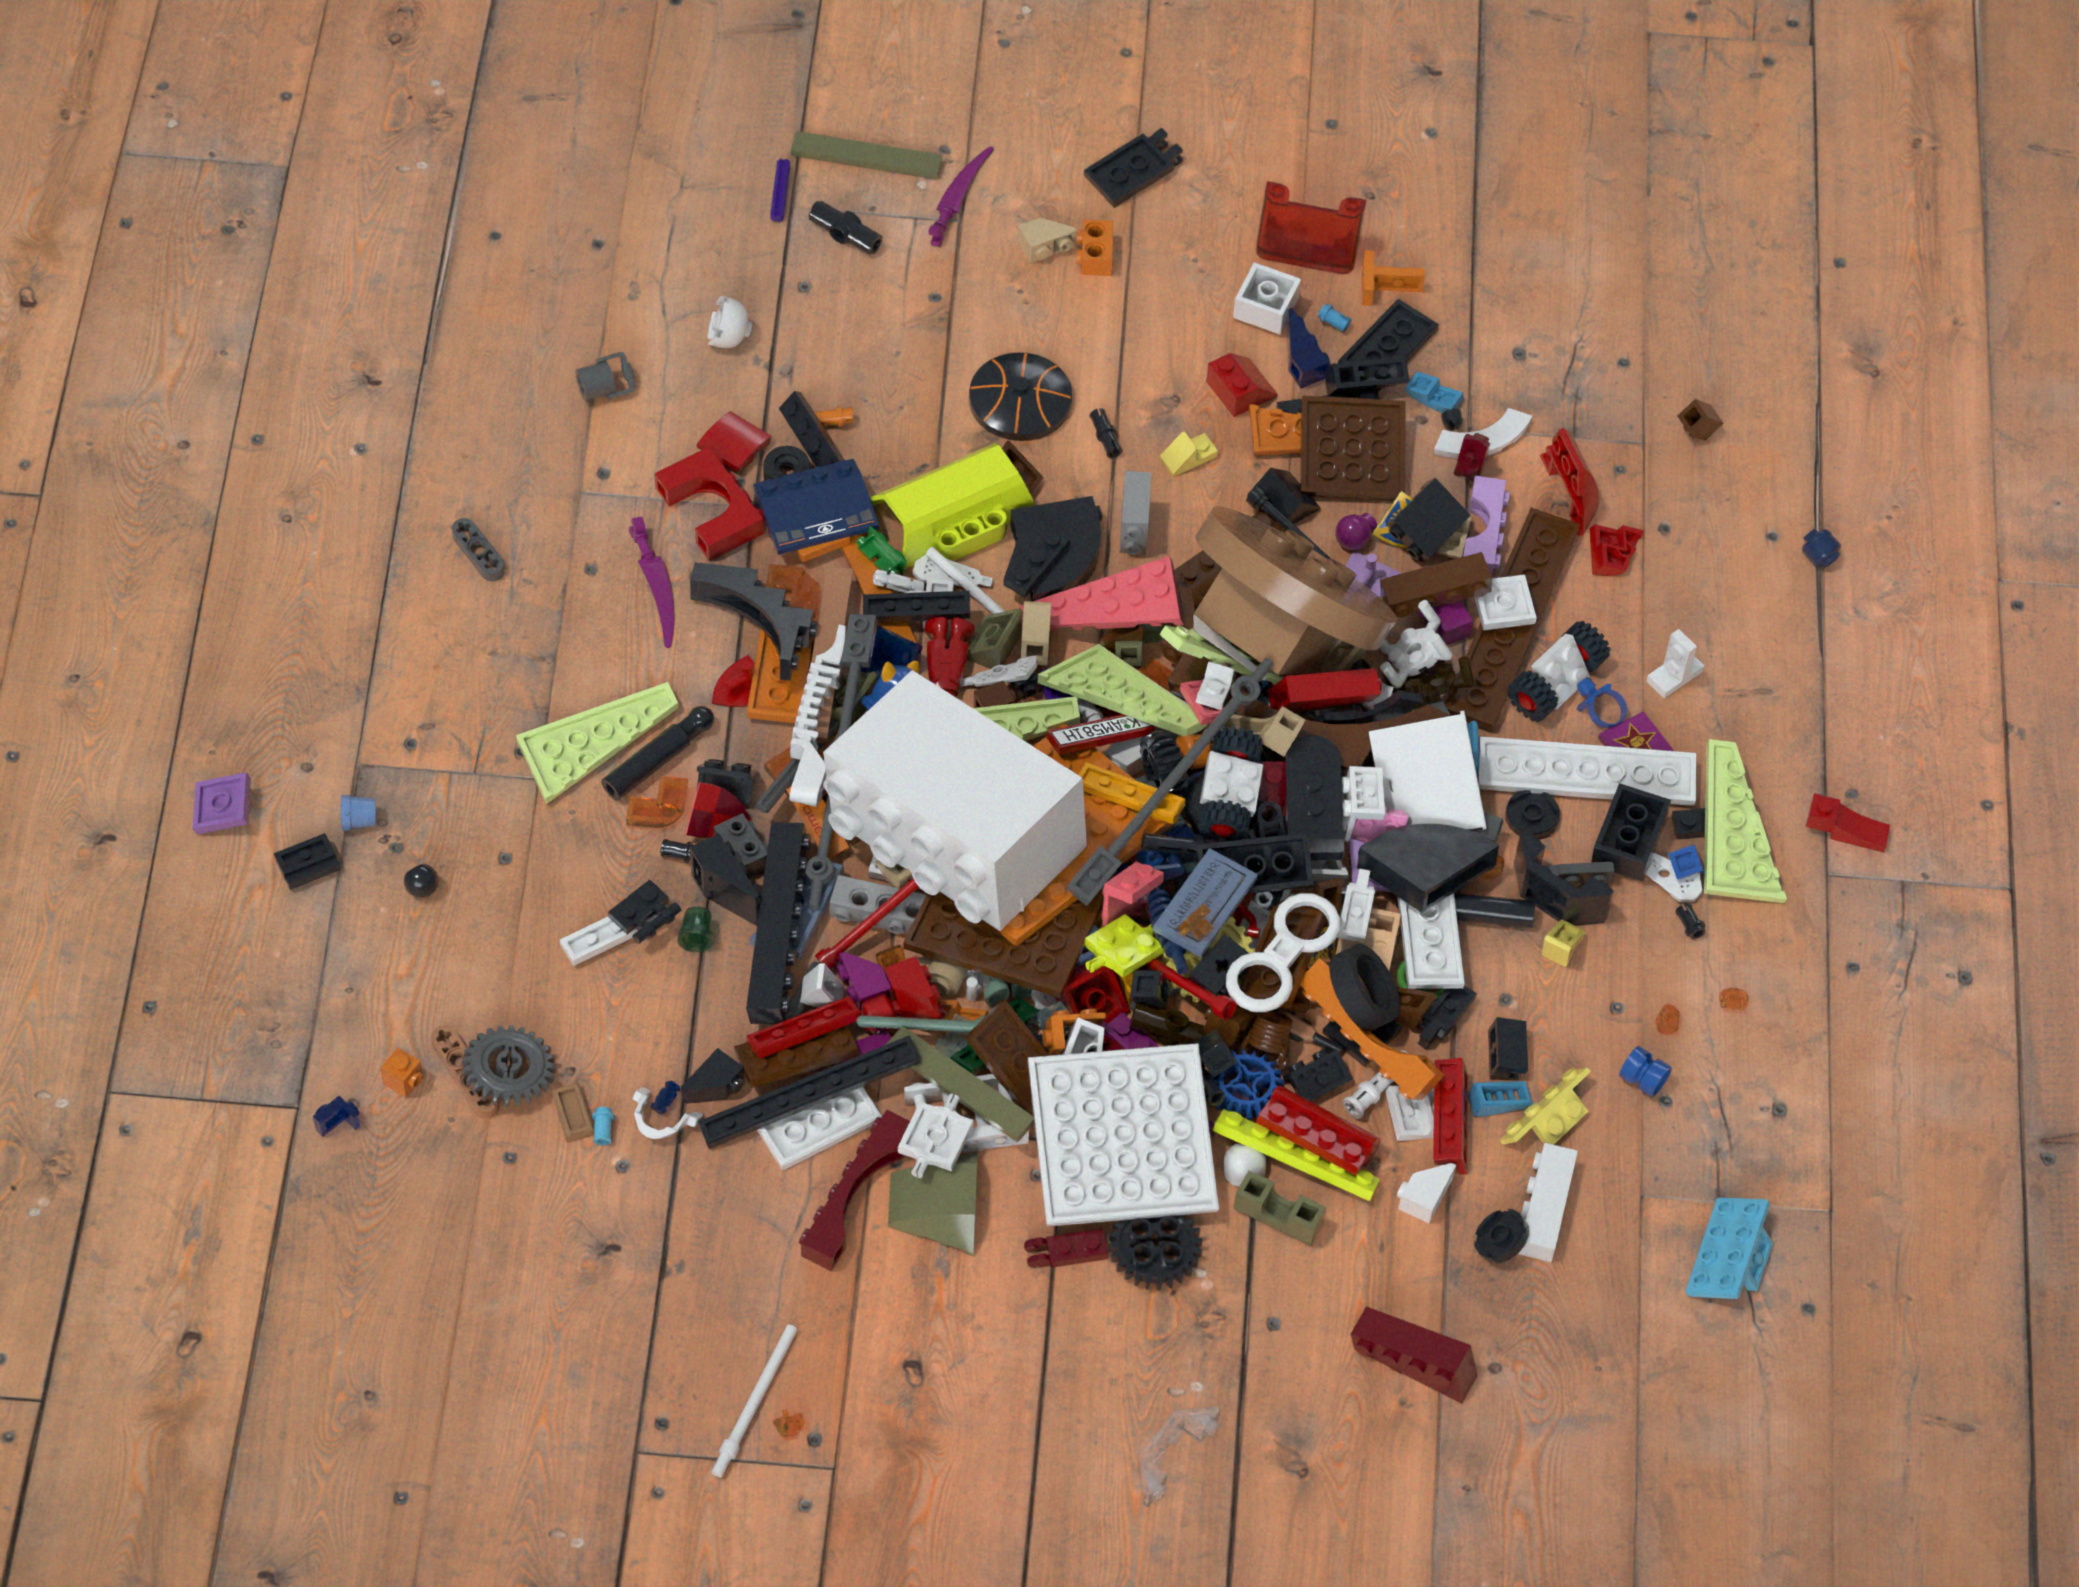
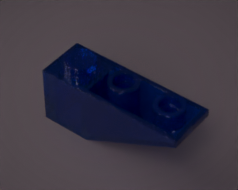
M1290 308L1287 319L1288 371L1301 389L1325 379L1324 371L1330 366V359L1327 353L1322 352L1319 348L1316 337L1306 329L1303 318L1298 316L1293 308Z

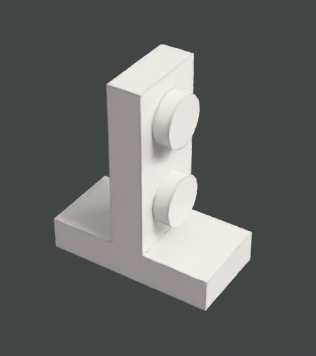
M1679 629L1670 636L1663 665L1650 673L1646 680L1664 699L1704 670V665L1695 657L1697 646Z

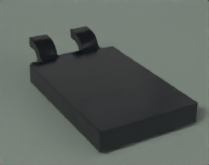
M1160 128L1150 137L1142 133L1084 169V176L1113 207H1116L1174 171V166L1183 162V158L1180 156L1183 153V149L1176 143L1163 153L1161 150L1168 146V142L1165 140L1168 137V133L1163 128Z

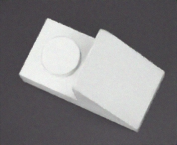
M1208 662L1205 678L1197 694L1196 703L1222 710L1236 678L1235 670Z

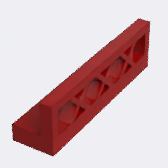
M1463 1058L1434 1060V1065L1445 1076L1434 1087L1433 1161L1435 1165L1455 1164L1459 1175L1467 1174L1468 1072Z

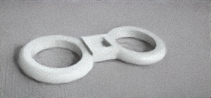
M1307 893L1288 897L1279 905L1274 915V929L1277 936L1264 952H1252L1242 955L1231 964L1226 974V988L1231 999L1235 1000L1240 1007L1252 1012H1268L1279 1008L1288 1000L1293 990V977L1289 970L1290 966L1302 952L1314 953L1326 949L1335 941L1340 931L1338 912L1327 899L1316 894ZM1300 906H1312L1326 915L1329 927L1320 938L1313 940L1300 939L1288 931L1285 924L1288 913ZM1252 965H1265L1272 968L1279 975L1281 987L1273 997L1264 1000L1253 999L1246 996L1239 988L1237 978L1240 972Z

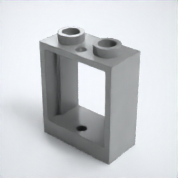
M1125 471L1120 553L1146 555L1151 473Z

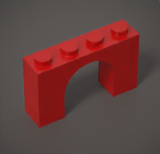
M709 447L654 473L655 489L668 506L703 492L719 495L729 504L724 513L695 528L696 544L709 561L764 534L763 523L765 518L759 508L755 509L749 494L745 490L742 491L734 474L732 472L728 473L724 468L721 457L718 454L715 455Z

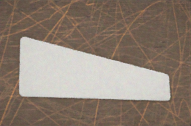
M1193 615L1194 630L1250 671L1254 672L1257 666L1197 616Z

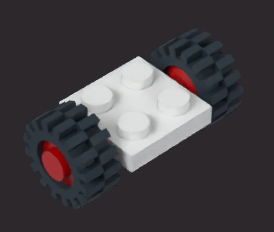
M1584 621L1574 623L1532 665L1534 673L1530 670L1524 671L1508 686V698L1513 699L1511 704L1513 706L1516 705L1518 707L1516 710L1519 713L1522 711L1525 718L1530 717L1531 721L1536 720L1537 722L1543 720L1554 709L1557 710L1578 690L1577 684L1586 677L1590 678L1588 670L1589 672L1595 671L1610 656L1609 652L1611 649L1607 646L1609 643L1607 640H1603L1605 636L1602 633L1599 634L1596 627L1591 628V624L1588 622L1586 624Z
M1231 726L1229 730L1227 727H1224L1213 739L1212 750L1208 754L1200 798V803L1204 804L1201 809L1198 826L1200 834H1205L1207 839L1218 840L1219 838H1225L1227 842L1245 840L1247 838L1250 818L1253 817L1256 811L1263 765L1259 764L1263 740L1259 738L1258 734L1253 735V731L1250 729L1244 731L1245 728L1240 727V730H1238L1235 726Z

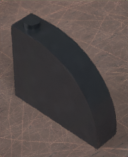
M1093 496L1011 509L1010 527L1015 545L1026 514L1070 538L1068 548L1029 593L1031 602L1084 585L1089 580L1099 558L1100 521H1102L1101 508L1099 505L1095 506Z
M1444 824L1407 825L1387 831L1373 840L1364 843L1358 851L1357 869L1369 870V877L1423 913L1496 867L1499 845L1476 832Z

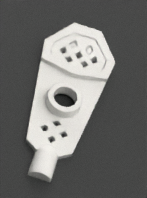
M927 555L915 561L912 575L924 583H927V579L954 580ZM948 560L976 586L991 587L993 578L982 576L979 570ZM954 580V586H960V585Z
M1037 656L1018 659L1015 663L997 665L972 677L962 678L961 687L975 685L976 687L992 685L1003 680L1005 683L1027 680L1037 668Z
M1653 854L1649 865L1650 868H1648L1646 875L1670 893L1678 902H1695L1702 894L1700 874L1677 880L1671 861L1658 854ZM1662 871L1670 873L1668 877H1661L1659 874Z

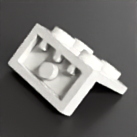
M1349 766L1347 776L1342 777L1344 841H1349L1356 819L1384 820L1385 803L1382 768Z

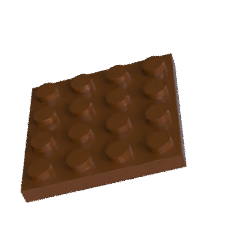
M1302 395L1301 492L1309 496L1395 500L1400 491L1405 493L1406 401Z

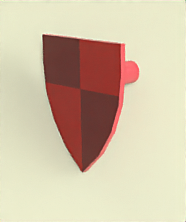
M699 782L685 835L710 838L714 836L713 827L742 813L747 821L751 819L743 804L733 794L724 788Z

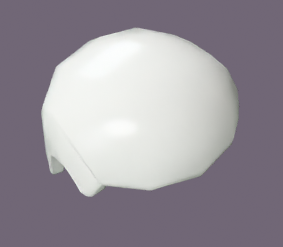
M1241 1143L1233 1145L1226 1151L1224 1156V1177L1233 1186L1237 1187L1241 1185L1249 1170L1265 1177L1267 1166L1265 1154Z

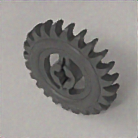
M501 1025L498 1026L497 1031L488 1028L486 1035L478 1033L477 1040L469 1041V1048L464 1050V1058L462 1059V1067L464 1069L462 1075L464 1077L468 1076L467 1086L475 1083L473 1094L483 1090V1101L488 1096L493 1095L494 1106L500 1098H503L505 1108L508 1107L510 1099L515 1101L518 1108L521 1097L529 1105L532 1098L531 1093L537 1099H540V1088L547 1092L549 1088L548 1083H552L554 1080L553 1074L555 1073L556 1066L553 1064L555 1057L550 1054L551 1047L543 1045L544 1039L541 1037L534 1039L535 1032L530 1031L526 1034L523 1027H520L518 1031L515 1030L513 1025H509L508 1030H505ZM505 1049L497 1056L494 1074L489 1068V1058L495 1052ZM515 1050L524 1054L529 1061V1070L522 1077H520L522 1057ZM509 1051H511L510 1064H509L510 1073H509V1078H508V1077H507V1071H508L507 1061H508Z

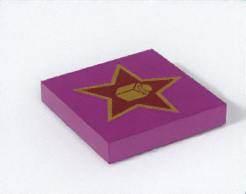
M1644 711L1599 733L1598 737L1603 746L1674 751Z

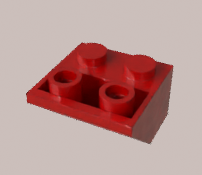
M914 956L885 968L894 1000L896 999L902 1018L942 1019L946 1017L943 1006L939 1001L941 998L936 985L928 982L932 979L926 964L921 966L917 957Z

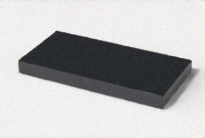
M1397 299L1338 360V363L1406 357V362H1408L1436 333L1439 324L1400 299Z

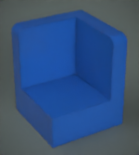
M1695 845L1668 853L1677 880L1698 873L1700 875L1704 874V868Z

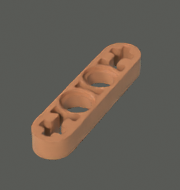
M444 1025L437 1027L431 1036L435 1052L475 1114L481 1118L493 1117L499 1110V1102L497 1101V1104L494 1106L493 1095H490L485 1101L487 1103L490 1102L491 1106L486 1108L485 1105H481L479 1095L483 1094V1090L473 1094V1088L464 1085L468 1077L462 1075L464 1067L454 1066L450 1063L451 1059L455 1056L464 1057L466 1046L452 1027ZM444 1036L446 1039H449L450 1050H448L444 1041H440V1037Z

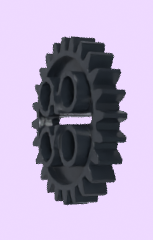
M1186 1215L1119 1220V1223H1113V1232L1109 1234V1241L1111 1243H1109L1108 1252L1112 1253L1111 1263H1117V1272L1125 1270V1280L1133 1276L1135 1278L1134 1286L1139 1285L1143 1281L1145 1282L1146 1290L1150 1288L1151 1283H1155L1158 1290H1161L1162 1283H1166L1169 1288H1172L1174 1279L1182 1284L1183 1274L1191 1277L1192 1267H1198L1199 1260L1197 1258H1201L1202 1249L1200 1247H1202L1203 1241L1202 1238H1199L1200 1228H1193L1194 1218L1185 1220ZM1171 1229L1174 1231V1233L1166 1234L1163 1232V1230ZM1139 1230L1145 1232L1146 1234L1140 1236L1136 1235L1134 1232ZM1174 1255L1177 1259L1169 1260L1165 1256ZM1143 1256L1148 1258V1260L1143 1262L1136 1258Z

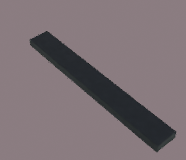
M909 1035L700 1120L698 1123L706 1144L711 1149L917 1065L921 1061Z

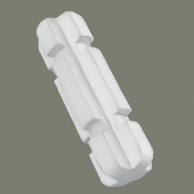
M879 569L873 575V584L884 587L886 585V588L904 593L909 590H924V582L917 579L910 581L911 578L894 573L888 575L887 571Z

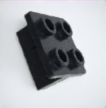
M708 759L703 764L697 766L696 771L699 772L697 788L699 782L712 784L724 788L742 804H751L754 777L757 776L758 770L751 769V764L735 763L732 766H724L725 761Z

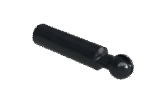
M706 706L693 708L689 715L681 722L672 724L601 780L606 793L615 801H619L690 745L692 739L701 732L708 731L713 726L715 718L712 710Z
M1454 893L1457 921L1525 928L1533 927L1535 901ZM1397 897V898H1396V907H1397V909L1399 910L1398 897Z

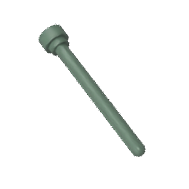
M859 1016L857 1024L860 1027L900 1029L904 1026L907 1029L971 1032L985 1016L976 1018L975 1021Z

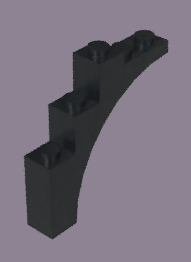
M695 562L690 579V600L712 603L728 608L759 626L771 639L778 652L780 680L790 681L793 670H798L799 654L797 653H802L803 647L810 646L811 637H816L818 621H813L814 610L790 607V601L785 600L786 589L762 587V580H758V569Z

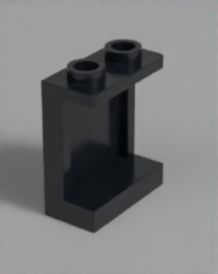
M1436 477L1427 481L1420 488L1421 491L1394 518L1386 523L1391 536L1398 541L1401 540L1407 547L1408 554L1419 561L1430 558L1471 516Z

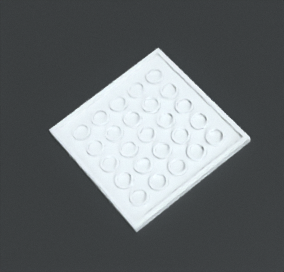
M1198 1044L1028 1058L1046 1227L1218 1212L1219 1205Z

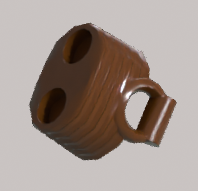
M1274 1010L1259 1012L1253 1027L1238 1045L1237 1052L1241 1055L1243 1049L1248 1052L1253 1046L1269 1053L1279 1054L1275 1064L1278 1069H1283L1290 1061L1289 1034L1293 1020L1287 1015Z

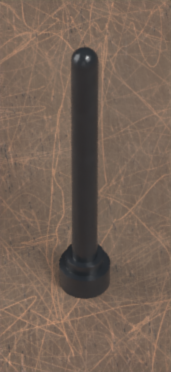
M1261 486L1256 487L1248 495L1246 502L1251 507L1264 510L1285 531L1291 530L1301 535L1314 545V551L1328 560L1331 559L1269 502L1268 493Z

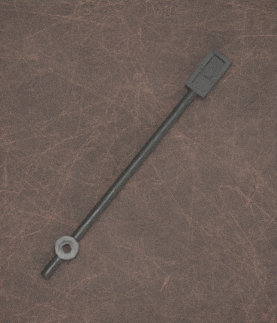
M850 614L842 664L844 667H850L838 738L851 727L861 667L870 668L878 624L876 615ZM829 794L826 801L818 853L816 857L810 859L806 864V874L812 883L808 908L811 910H819L823 885L829 883L835 874L833 864L828 858L833 831L828 820V816L831 814ZM818 866H823L821 870H815Z
M1265 658L1251 676H1241L1233 683L1231 687L1233 698L1109 849L1106 850L1100 845L1066 886L1065 889L1087 906L1122 864L1116 856L1239 706L1252 704L1260 694L1259 682L1273 666V662L1270 659ZM1240 689L1246 690L1248 695H1243Z

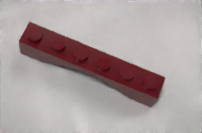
M886 1110L881 1118L877 1117L870 1130L871 1135L867 1140L863 1139L857 1148L856 1158L853 1162L849 1161L843 1170L842 1180L839 1184L835 1183L830 1189L828 1202L824 1207L820 1206L817 1209L811 1228H806L799 1239L801 1257L829 1271L833 1270L846 1249L844 1219L853 1195L863 1182L875 1172L889 1164L903 1160L905 1155L898 1153V1146L910 1123L909 1120L889 1110Z

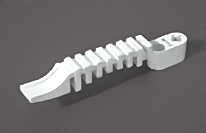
M839 624L833 646L825 653L817 655L815 663L810 665V673L807 676V684L804 687V694L801 698V705L799 706L795 727L792 731L790 758L799 759L800 763L791 787L790 801L815 807L819 805L824 790V781L827 779L825 761L817 753L818 745L816 738L819 732L815 731L818 725L816 717L819 718L821 714L819 707L824 708L825 701L823 697L830 698L831 696L829 687L838 689L840 685L838 678L840 677L843 665L844 625Z

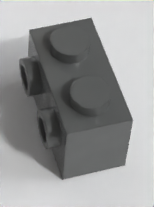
M743 813L713 827L714 835L720 834L725 842H730L735 852V859L738 863L742 862L747 869V878L765 871L768 845L766 842L761 843L757 837L758 831L752 821L748 822Z

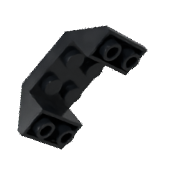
M1523 831L1519 837L1513 863L1520 897L1525 900L1535 901V907L1558 922L1562 919L1574 926L1604 923L1608 917L1614 890L1607 883L1599 881L1593 876L1586 881L1580 890H1577L1572 883L1562 880L1553 874L1549 868L1541 865L1546 846L1538 838L1530 836Z

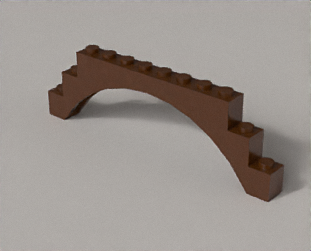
M1177 584L1184 625L1180 626L1191 630L1194 628L1193 615L1195 613L1193 592ZM1162 623V624H1164V625H1166V626H1170V624H1171V627H1177V626H1178V625H1175L1174 623ZM1163 638L1160 642L1162 654L1167 660L1173 663L1178 662L1167 680L1171 694L1181 700H1185L1180 692L1181 683L1204 679L1207 664L1212 661L1204 656L1201 659L1181 652ZM1240 689L1243 695H1248L1243 689ZM1231 690L1228 694V697L1223 707H1225L1233 698L1231 695ZM1256 699L1252 704L1240 705L1234 715L1267 719L1279 711ZM1428 704L1396 718L1366 724H1327L1305 720L1293 742L1309 735L1321 736L1330 740L1340 753L1342 779V777L1347 776L1349 766L1368 767L1373 760L1369 731L1452 715Z

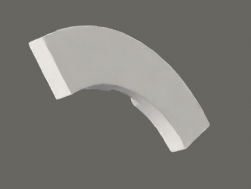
M1508 408L1499 421L1483 430L1469 433L1442 430L1433 454L1458 459L1464 436L1466 434L1473 436L1475 433H1479L1489 438L1490 447L1487 456L1502 451V448L1512 442L1515 443L1525 433L1532 421V415Z

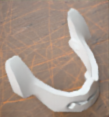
M642 1087L636 1090L632 1098L638 1102L634 1113L638 1129L648 1138L660 1139L669 1137L686 1125L696 1127L699 1124L698 1121L703 1116V1113L697 1111L690 1114L685 1113L673 1128L666 1127L663 1130H656L646 1125L643 1117L644 1107L651 1095V1091Z

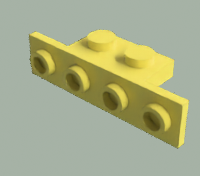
M1588 1067L1581 1069L1571 1068L1561 1076L1562 1081L1557 1086L1554 1085L1548 1088L1543 1093L1544 1098L1539 1103L1529 1106L1524 1111L1525 1116L1520 1121L1517 1120L1511 1123L1505 1129L1507 1133L1500 1139V1142L1502 1144L1517 1142L1532 1128L1543 1144L1554 1145L1589 1112L1572 1090L1591 1072Z

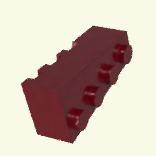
M1366 1306L1351 1332L1354 1350L1359 1354L1370 1357L1461 1404L1477 1378L1471 1345Z

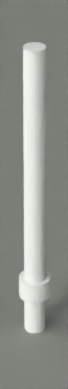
M786 1326L731 1435L721 1445L719 1449L720 1456L711 1471L714 1476L721 1478L730 1460L735 1459L740 1450L739 1443L798 1331L795 1326Z

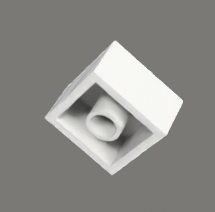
M1254 262L1235 298L1233 318L1281 334L1299 299L1301 279Z

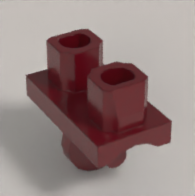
M1475 433L1473 436L1469 434L1464 436L1453 474L1467 477L1472 482H1474L1475 476H1481L1490 447L1487 436Z

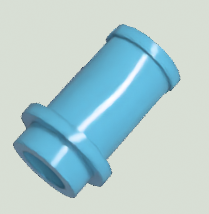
M598 1107L592 1114V1119L595 1121L593 1143L603 1146L609 1145L612 1141L611 1125L612 1121L615 1120V1115L612 1113L611 1108Z

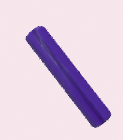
M779 159L776 165L770 219L773 222H782L784 220L790 173V161L788 159Z

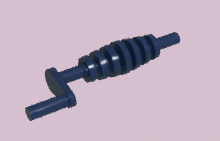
M1166 853L1169 864L1152 866L1154 869L1164 872L1163 881L1181 876L1185 872L1178 854ZM1160 885L1151 890L1147 897L1152 929L1172 901L1168 892L1161 890ZM1154 932L1165 955L1174 960L1178 974H1186L1189 970L1184 958L1187 949Z

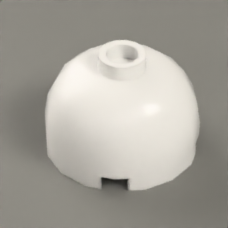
M720 296L716 302L717 305H720V308L717 312H712L708 327L707 339H712L708 342V345L725 349L732 348L740 344L744 336L749 337L752 322H748V312L741 302L733 298Z

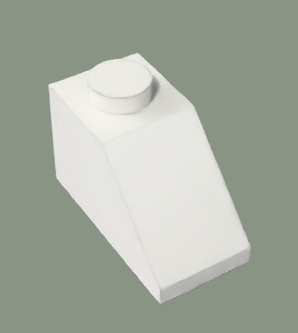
M1449 1163L1413 1173L1409 1182L1403 1181L1397 1193V1197L1400 1198L1398 1209L1430 1224L1453 1180L1456 1165Z

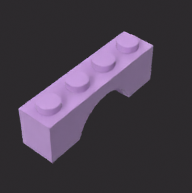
M1475 476L1469 512L1478 516L1483 521L1486 530L1475 537L1466 538L1463 557L1482 552L1492 576L1493 569H1499L1501 554H1496V549L1502 548L1504 533H1499V528L1505 527L1507 512H1502V506L1507 507L1510 491H1505L1506 480Z

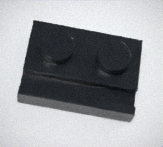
M325 833L273 853L289 890L341 870L340 862Z

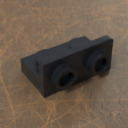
M1327 1048L1312 1054L1313 1060L1306 1064L1301 1060L1287 1067L1289 1072L1282 1076L1284 1081H1290L1296 1094L1309 1101L1353 1080L1338 1049L1328 1052Z

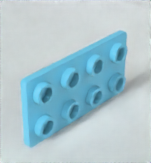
M1716 1199L1685 1291L1689 1297L1738 1299L1743 1285L1749 1291H1758L1773 1246V1241L1763 1228L1770 1206L1767 1199Z

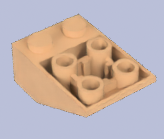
M1371 908L1365 943L1339 938L1336 954L1355 944H1364L1381 958L1390 971L1401 914ZM1360 978V981H1361V983H1362V986H1363L1364 990L1366 991L1367 995L1370 997V994H1369V992H1368V990H1367V988H1366V986H1365L1363 980Z

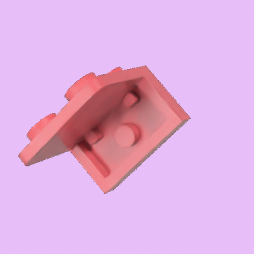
M1135 862L1107 881L1103 887L1102 928L1125 914L1128 917L1134 915L1138 910L1139 899L1163 883L1164 872L1156 870L1150 865Z

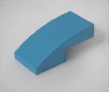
M1418 371L1405 387V392L1412 398L1440 413L1450 409H1458L1464 400L1463 392L1441 386L1439 378Z

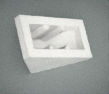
M825 963L818 964L803 977L800 1003L817 1008L842 999L845 987Z

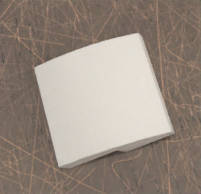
M1389 1086L1385 1092L1397 1141L1433 1138L1434 1088L1423 1100H1409L1399 1092L1398 1088L1400 1086Z

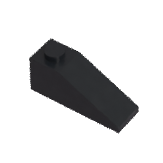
M1406 357L1333 363L1324 371L1327 395L1380 389L1410 382Z

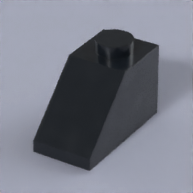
M717 1048L681 1086L682 1101L688 1104L727 1100L732 1093H737L745 1083L744 1066Z

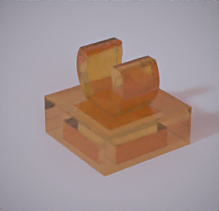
M1203 903L1175 930L1182 937L1191 931L1194 937L1200 941L1213 929V926L1204 919L1211 910Z

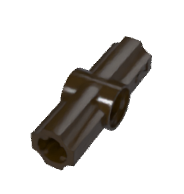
M1138 1003L1135 1005L1129 1023L1131 1028L1157 1036L1159 1042L1165 1046L1192 1044L1207 1034L1204 1032V1025L1189 1021L1188 1016L1179 1010H1168L1165 1013Z

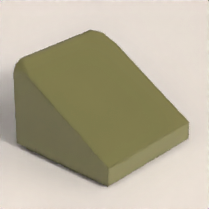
M1115 641L1117 657L1130 666H1143L1142 641Z

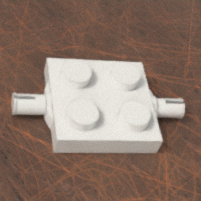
M949 1094L943 1107L920 1102L900 1141L898 1153L917 1160L911 1171L915 1177L918 1174V1178H922L927 1165H935L952 1171L973 1128V1120L963 1117L954 1111L960 1101L959 1096L956 1094L955 1096L954 1094Z

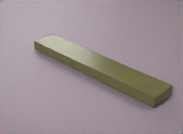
M800 131L795 132L791 146L792 156L938 179L942 163L941 154Z
M904 1026L888 1041L887 1044L910 1035L921 1063L910 1068L947 1094L959 1096L961 1104L1017 1143L1035 1124L1034 1117Z

